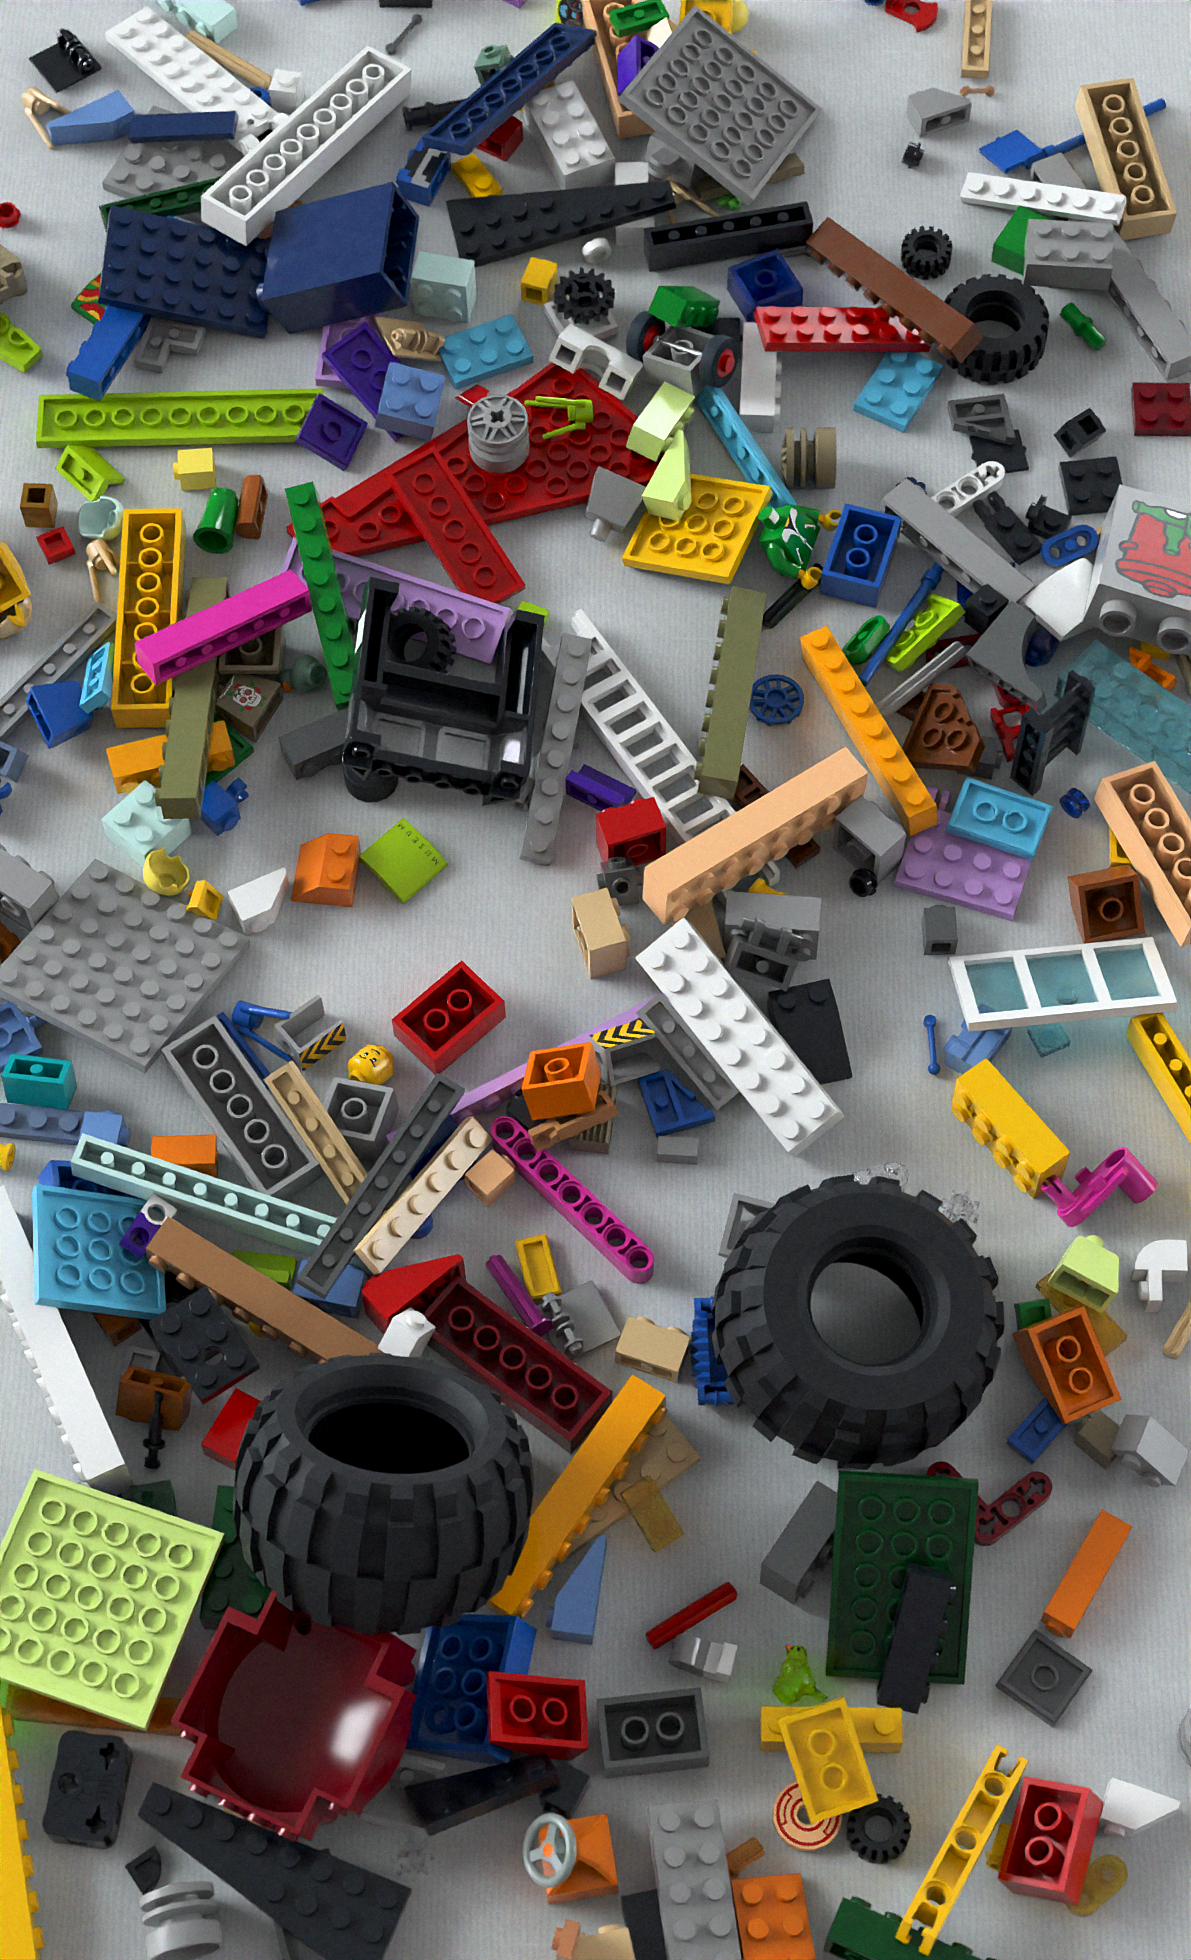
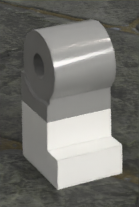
M677 1634L668 1662L670 1665L688 1671L691 1674L729 1684L738 1646L725 1642L723 1645L691 1635Z

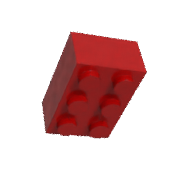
M461 960L392 1018L394 1036L436 1076L437 1073L443 1072L506 1018L505 1001Z
M1024 1776L997 1879L1012 1893L1078 1906L1104 1802L1087 1787Z

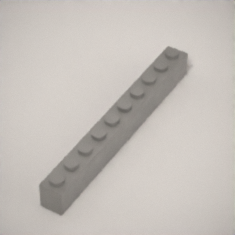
M1062 152L1032 163L1029 180L1031 182L1088 190L1085 181L1080 180L1075 173L1073 164L1066 160ZM1053 216L1057 221L1090 222ZM1113 225V269L1109 289L1104 290L1166 381L1191 372V338L1186 332L1184 323L1176 318L1170 303L1160 295L1156 283L1149 279L1144 272L1140 260L1135 259L1130 252L1126 240L1121 239L1115 225Z

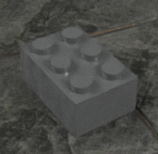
M818 1480L761 1564L759 1583L793 1605L799 1597L803 1599L807 1597L815 1583L813 1579L817 1569L823 1571L833 1556L831 1552L834 1546L837 1492Z
M701 1687L596 1699L605 1779L709 1767L710 1756Z

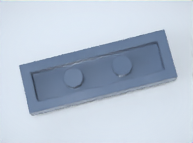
M0 1103V1137L78 1145L85 1112Z

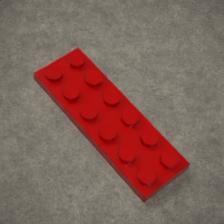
M768 306L755 308L754 318L765 352H929L931 347L917 335L918 331L915 329L912 332L908 331L899 322L900 318L898 316L891 318L881 307Z
M435 445L384 472L385 479L458 591L500 604L525 590L526 584Z

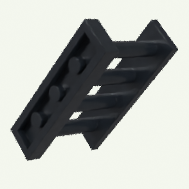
M1074 670L1068 673L1063 697L1044 714H1039L1030 708L1022 715L1010 778L1032 796L1041 789L1045 767L1066 747L1076 755L1081 752L1096 688L1088 678L1080 676Z

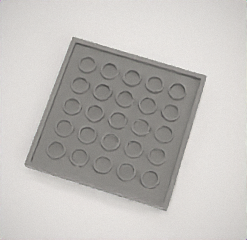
M694 5L618 98V101L648 124L747 206L755 199L822 110V108L696 5Z
M94 859L0 966V997L145 1074L162 1054L161 1049L171 1043L250 947V939L213 919L197 916L192 911L186 910V905L168 896L160 895L150 890L147 885Z

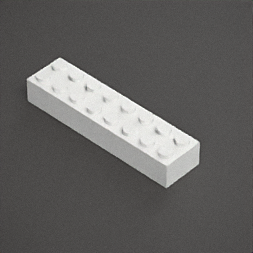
M683 917L635 957L788 1153L796 1157L845 1117L688 920Z

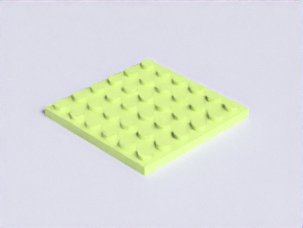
M34 1469L0 1546V1680L147 1731L226 1538L225 1534Z

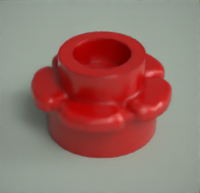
M10 202L1 203L0 227L11 228L16 226L21 217L19 209Z

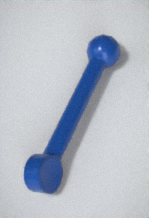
M927 1015L924 1018L923 1024L928 1030L931 1062L928 1066V1071L930 1074L936 1075L941 1069L936 1059L934 1037L936 1018L933 1015Z

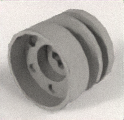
M496 394L483 397L473 404L468 412L467 419L469 452L472 460L481 469L491 473H505L521 466L529 454V426L525 407L515 398Z
M211 1882L174 1883L153 1890L139 1899L140 1909L147 1912L142 1917L143 1924L150 1927H160L145 1937L149 1960H194L213 1954L224 1947L220 1922L215 1919H203V1917L217 1909L215 1900H210L215 1895L214 1886Z

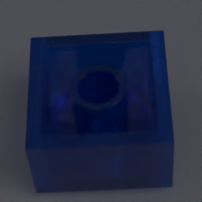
M779 249L728 267L727 290L747 322L756 323L754 318L756 307L802 306L803 287Z

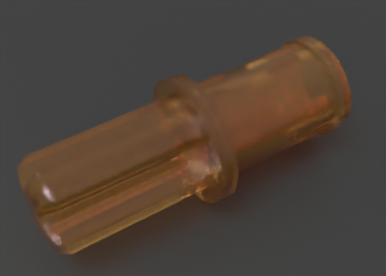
M755 1837L750 1838L726 1854L729 1879L733 1876L738 1878V1873L764 1856V1849Z

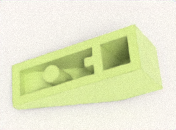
M677 430L672 439L673 441L670 443L643 492L642 498L649 515L680 521L684 511L691 504L689 447L684 432Z

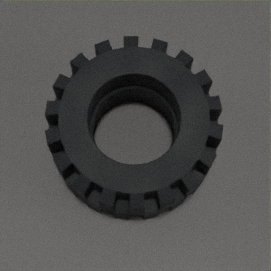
M409 606V611L405 608L397 609L398 615L391 613L385 661L447 674L448 671L445 668L448 664L453 665L455 660L451 658V654H456L457 650L451 644L456 642V639L450 633L452 629L449 625L424 608L419 609L416 606ZM425 632L427 636L425 652L418 659L407 662L404 656V648L407 641L414 634Z

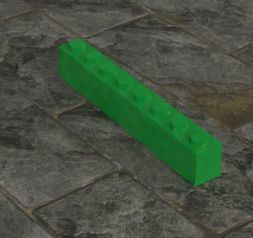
M312 481L285 488V493L307 587L310 591V599L335 705L338 711L353 704L350 693L355 660V644L319 494Z

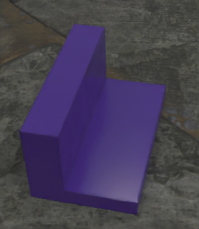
M586 764L582 766L578 773L571 770L565 779L567 795L599 811L609 807L618 808L627 805L636 794V789Z

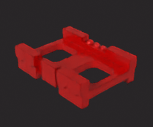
M1026 704L997 710V708L990 709V717L995 731L999 735L1007 762H1011L1014 759L1015 748L1012 740L1018 738L1020 725L1008 727L1003 715L1013 712H1020L1023 715L1030 709Z

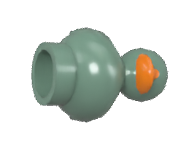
M299 656L295 660L292 669L283 670L279 674L278 682L281 683V687L286 693L291 692L293 688L301 693L312 691L315 687H321L326 681L327 672L324 665L319 663L313 656Z

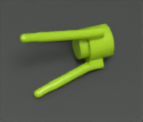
M537 396L535 401L526 400L524 402L526 406L568 409L569 421H574L575 424L543 434L542 438L545 440L574 430L586 429V423L593 422L591 399L572 400Z

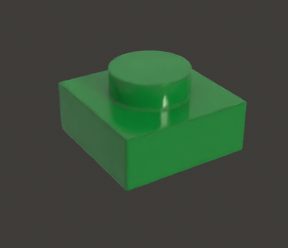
M1049 1298L1014 1303L1018 1330L1052 1317Z

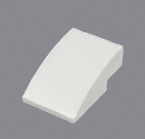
M1085 558L1069 564L1031 590L1020 600L1019 605L1025 604L1030 607L1036 614V620L1060 642L1094 628L1082 624L1094 566Z

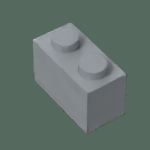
M1125 1414L1111 1447V1450L1122 1459L1121 1463L1124 1466L1136 1471L1141 1476V1480L1152 1487H1160V1485L1175 1486L1189 1454V1450L1152 1416Z

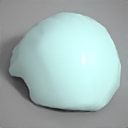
M100 496V499L97 501L83 502L78 512V531H80L83 537L93 540L103 539L109 541L116 538L122 533L124 507L117 500L106 496Z

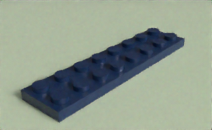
M560 23L551 25L421 138L424 147L460 156L470 154L477 145L487 139L500 125H503L516 111L522 109L524 104L532 97L539 94L547 84L555 80L563 70L571 66L579 56L587 52L595 43L596 30Z

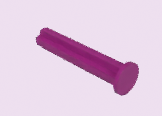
M499 1254L489 1257L490 1259L486 1262L487 1269L526 1326L539 1337L547 1334L553 1326L552 1321L543 1316L503 1256Z

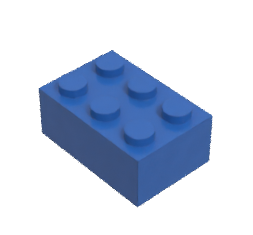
M845 503L821 574L820 594L877 608L900 538L902 517Z

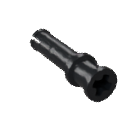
M465 98L440 104L425 102V105L413 108L404 106L402 112L407 131H411L413 127L427 124L430 127L437 124V121H441L461 104Z

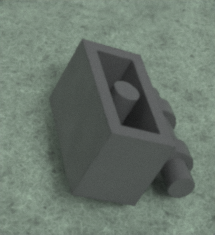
M742 917L739 928L750 932L748 938L737 934L733 935L723 962L727 971L787 991L798 962L793 953L786 950L788 945L799 948L803 937L793 934L791 929L785 927L779 929L767 925L765 920L759 918L752 920ZM761 937L775 940V947L761 943Z

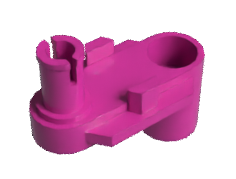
M1121 1147L1113 1151L1092 1173L1087 1167L1082 1168L1075 1175V1179L1080 1185L1073 1192L1055 1174L1047 1178L1051 1184L1048 1185L1046 1182H1043L1041 1189L1057 1204V1215L1068 1227H1074L1082 1223L1118 1186L1133 1203L1138 1204L1154 1193L1158 1182L1126 1147Z

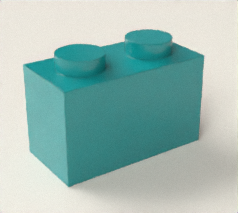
M10 1054L1 1076L7 1103L68 1110L77 1089L73 1064L69 1060Z

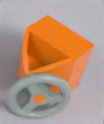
M547 1813L533 1821L524 1839L523 1859L526 1870L532 1880L538 1885L546 1887L548 1905L619 1893L607 1813L569 1820L555 1813ZM538 1835L540 1848L534 1850L535 1840ZM542 1860L544 1875L538 1870L535 1862Z

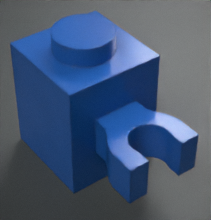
M239 777L226 790L215 781L211 782L204 789L200 819L217 836L224 831L234 828L238 820L241 819L238 803L249 797V794L245 791L247 785Z

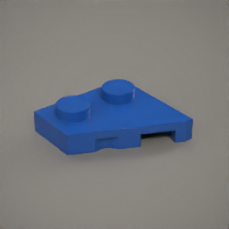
M665 1069L637 1078V1083L656 1138H658V1135L665 1136L715 1122L714 1112L710 1108L707 1110L688 1087L682 1086L679 1083L678 1078L670 1070Z

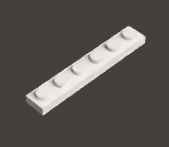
M968 172L960 194L962 202L1011 210H1016L1020 205L1038 214L1097 223H1111L1119 226L1127 202L1125 195Z

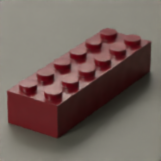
M458 1275L454 1277L423 1313L426 1320L436 1327L427 1343L430 1348L459 1370L472 1375V1380L475 1382L489 1385L501 1395V1402L511 1407L514 1412L570 1454L574 1452L598 1423L612 1403V1391Z

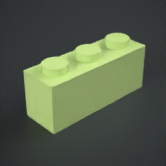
M664 382L633 424L626 447L657 462L662 453H665L677 430L683 431L685 424L688 425L695 412V409L692 408L695 396Z

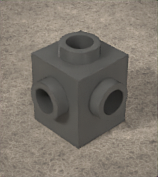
M623 856L612 857L606 862H600L602 873L597 874L598 889L607 888L611 899L616 897L619 906L639 903L637 886H642L640 867L635 868L631 858Z

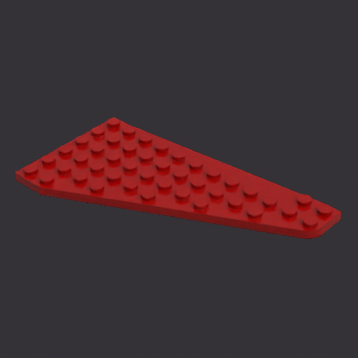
M551 362L518 388L506 394L517 399L525 407L528 415L529 454L524 463L515 470L505 473H491L481 469L472 460L469 452L467 419L340 496L336 498L332 496L321 503L331 548L354 557H360L425 541L385 479L384 472L434 445L487 526L588 502L593 478L598 466L647 487L665 453H662L657 462L627 448L626 444L630 432L638 417L614 395L599 388L600 383L583 368H579L574 373H571ZM537 396L572 400L591 399L593 422L586 423V429L574 430L545 440L542 438L543 434L575 424L574 421H569L568 409L526 406L524 402L526 400L535 401ZM291 523L286 529L287 534L293 539L296 536L293 523Z

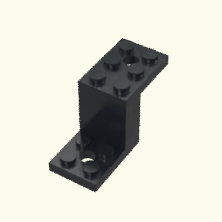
M167 1272L164 1274L166 1304L169 1302L177 1304L152 1320L138 1318L158 1351L161 1352L162 1357L174 1375L180 1378L184 1376L204 1405L259 1370L260 1365L208 1288L204 1286L198 1290L194 1287L190 1290L176 1280V1275ZM219 1353L223 1355L222 1360L216 1365L205 1363Z

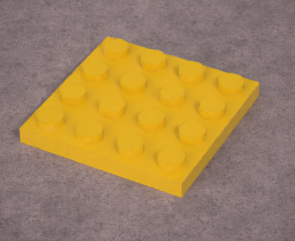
M690 473L691 504L684 511L680 521L649 515L647 509H645L621 559L624 566L731 584L760 522L758 514L768 505L772 497L771 487Z

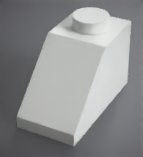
M284 867L228 891L231 907L245 935L252 932H261L275 922L290 887Z
M1112 1777L1103 1799L1104 1804L1098 1826L1104 1828V1833L1115 1838H1124V1835L1132 1837L1174 1816L1179 1809L1181 1801Z

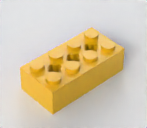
M987 1058L956 1079L951 1102L953 1114L960 1122H966L980 1145L988 1147L993 1153L992 1155L997 1165L1002 1169L1006 1168L1011 1173L1014 1183L1023 1193L1027 1192L1034 1199L1044 1192L1041 1189L1043 1182H1046L1048 1185L1051 1184L1047 1180L1048 1177L1055 1174L1059 1179L1063 1178L1070 1151Z

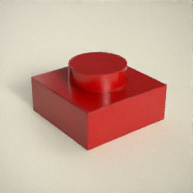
M63 526L36 537L49 565L76 554L74 546Z

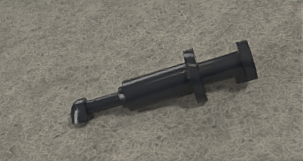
M156 1390L154 1394L155 1410L150 1415L148 1438L143 1440V1446L148 1449V1457H145L144 1466L150 1469L160 1467L161 1462L158 1460V1451L165 1448L166 1442L161 1439L164 1416L160 1411L161 1401L164 1396Z

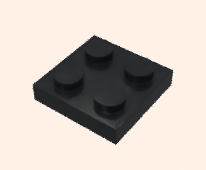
M1117 456L1059 463L1058 469L1069 516L1109 511L1119 485H1123Z

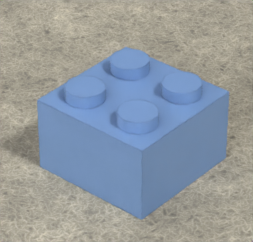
M390 362L374 427L430 441L435 427L446 376Z

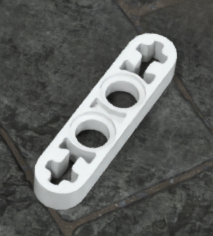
M985 462L932 496L931 499L938 503L944 500L951 501L955 507L946 511L955 518L972 507L975 501L982 500L989 493L998 490L1003 485L1005 469L998 462ZM987 471H989L990 477L986 479ZM965 486H972L977 492L973 495H967L961 489Z

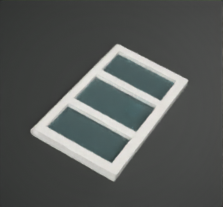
M1153 937L949 957L948 960L969 1032L1177 1011L1178 1002Z

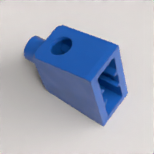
M75 680L32 686L27 695L26 703L49 749L87 731L93 722L94 712L91 711L87 714L79 706L82 688L79 682Z

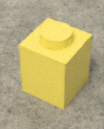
M212 448L177 450L178 462H173L174 479L180 480L182 491L217 488L216 466Z

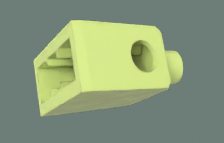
M1090 1235L1086 1238L1077 1236L1060 1259L1047 1285L1102 1314L1118 1294L1119 1258L1113 1252L1103 1248L1104 1241L1099 1236Z

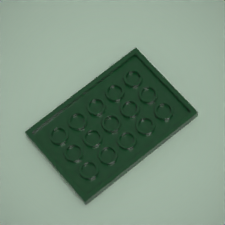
M838 1470L826 1676L879 1679L910 1562L950 1572L952 1584L956 1585L952 1606L946 1605L943 1616L947 1618L944 1638H938L935 1650L939 1651L935 1671L929 1670L926 1682L964 1685L978 1479Z

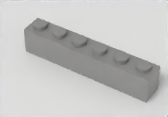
M906 478L882 498L880 512L902 517L900 532L973 594L988 583L1009 599V603L1012 600L1019 605L1020 600L1035 588V585L1027 575L1017 571L1004 556H999L993 551L984 539L975 536L962 521L956 520L950 515L942 504L935 502L926 495L919 485H914Z

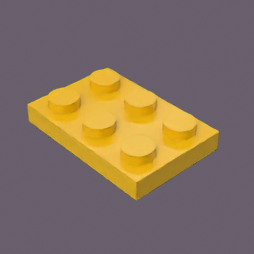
M844 1697L776 1719L811 1824L878 1801Z

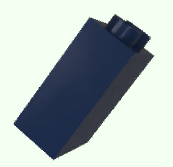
M394 182L276 211L272 236L268 237L264 243L267 266L264 281L260 282L257 286V299L260 308L266 315H273L288 334H293L407 307L419 215Z

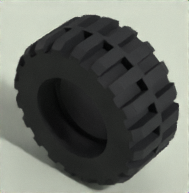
M983 274L979 279L973 277L966 280L965 285L963 283L959 284L953 289V292L948 294L945 303L974 324L988 320L999 321L1010 326L1016 332L1004 338L983 336L982 341L962 363H959L953 357L947 360L946 363L953 370L957 368L958 374L964 378L969 376L972 378V381L977 383L987 381L988 385H997L999 381H1003L1004 384L1013 382L1014 377L1020 379L1028 374V370H1034L1039 363V359L1044 354L1049 328L1048 308L1044 305L1045 302L1039 294L1035 295L1034 288L1028 284L1026 286L1023 285L1022 280L1015 277L1012 280L1006 278V275L998 274V277H991V274Z

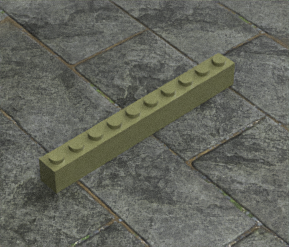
M192 577L190 590L185 592L187 611L182 612V620L230 598L227 577ZM220 655L172 678V689L175 694L174 697L169 698L171 719L166 720L165 725L168 741L162 744V757L165 761L164 765L159 766L161 788H156L155 803L156 806H161L163 819L201 818L220 681L218 671Z

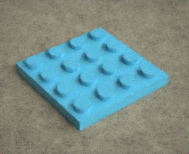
M36 1184L32 1190L35 1305L152 1320L165 1312L164 1273L149 1264L146 1254L140 1259L119 1245L132 1225L133 1220L147 1203V1200ZM151 1207L152 1209L161 1214L160 1208Z

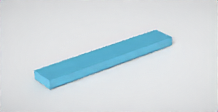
M705 384L695 401L748 483L771 487L773 494L767 506H771L773 509L787 504L797 505L722 389Z

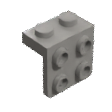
M404 1753L388 1783L364 1806L361 1815L357 1814V1817L371 1825H385L400 1829L407 1834L426 1833L406 1797L404 1787L443 1778L446 1763Z

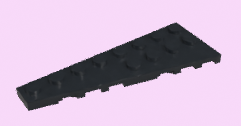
M669 180L446 201L459 258L473 260L475 267L677 209Z
M152 1782L137 1814L139 1818L170 1842L181 1848L196 1862L211 1871L226 1885L228 1884L282 1928L288 1930L312 1951L318 1953L325 1960L384 1959L412 1893L411 1888L298 1841L294 1842L274 1831Z

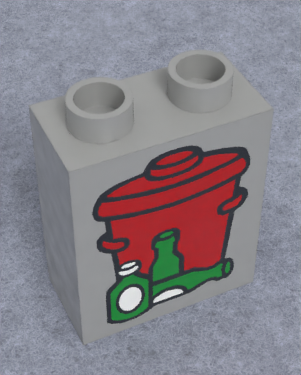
M1119 485L1102 525L1082 624L1102 629L1103 632L1111 636H1126L1159 646L1162 650L1171 654L1191 656V505Z

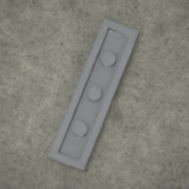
M661 992L636 1012L641 1020L655 1032V1037L717 1111L740 1093L732 1080Z

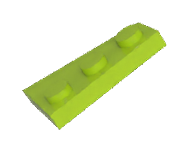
M931 593L927 598L928 607L923 613L922 611H917L912 618L914 625L910 630L903 631L885 658L884 662L887 666L900 672L910 668L916 662V658L933 647L946 630L953 628L959 622V618L966 613L962 606L957 602Z

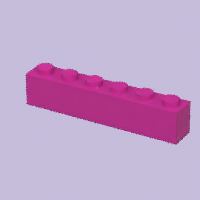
M290 569L135 642L138 664L151 680L158 685L311 612L310 591Z

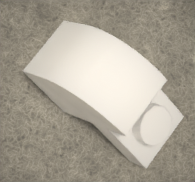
M1157 1240L1148 1244L1140 1251L1131 1273V1281H1140L1139 1300L1145 1301V1312H1159L1163 1302L1162 1282L1183 1283L1188 1272L1186 1240Z

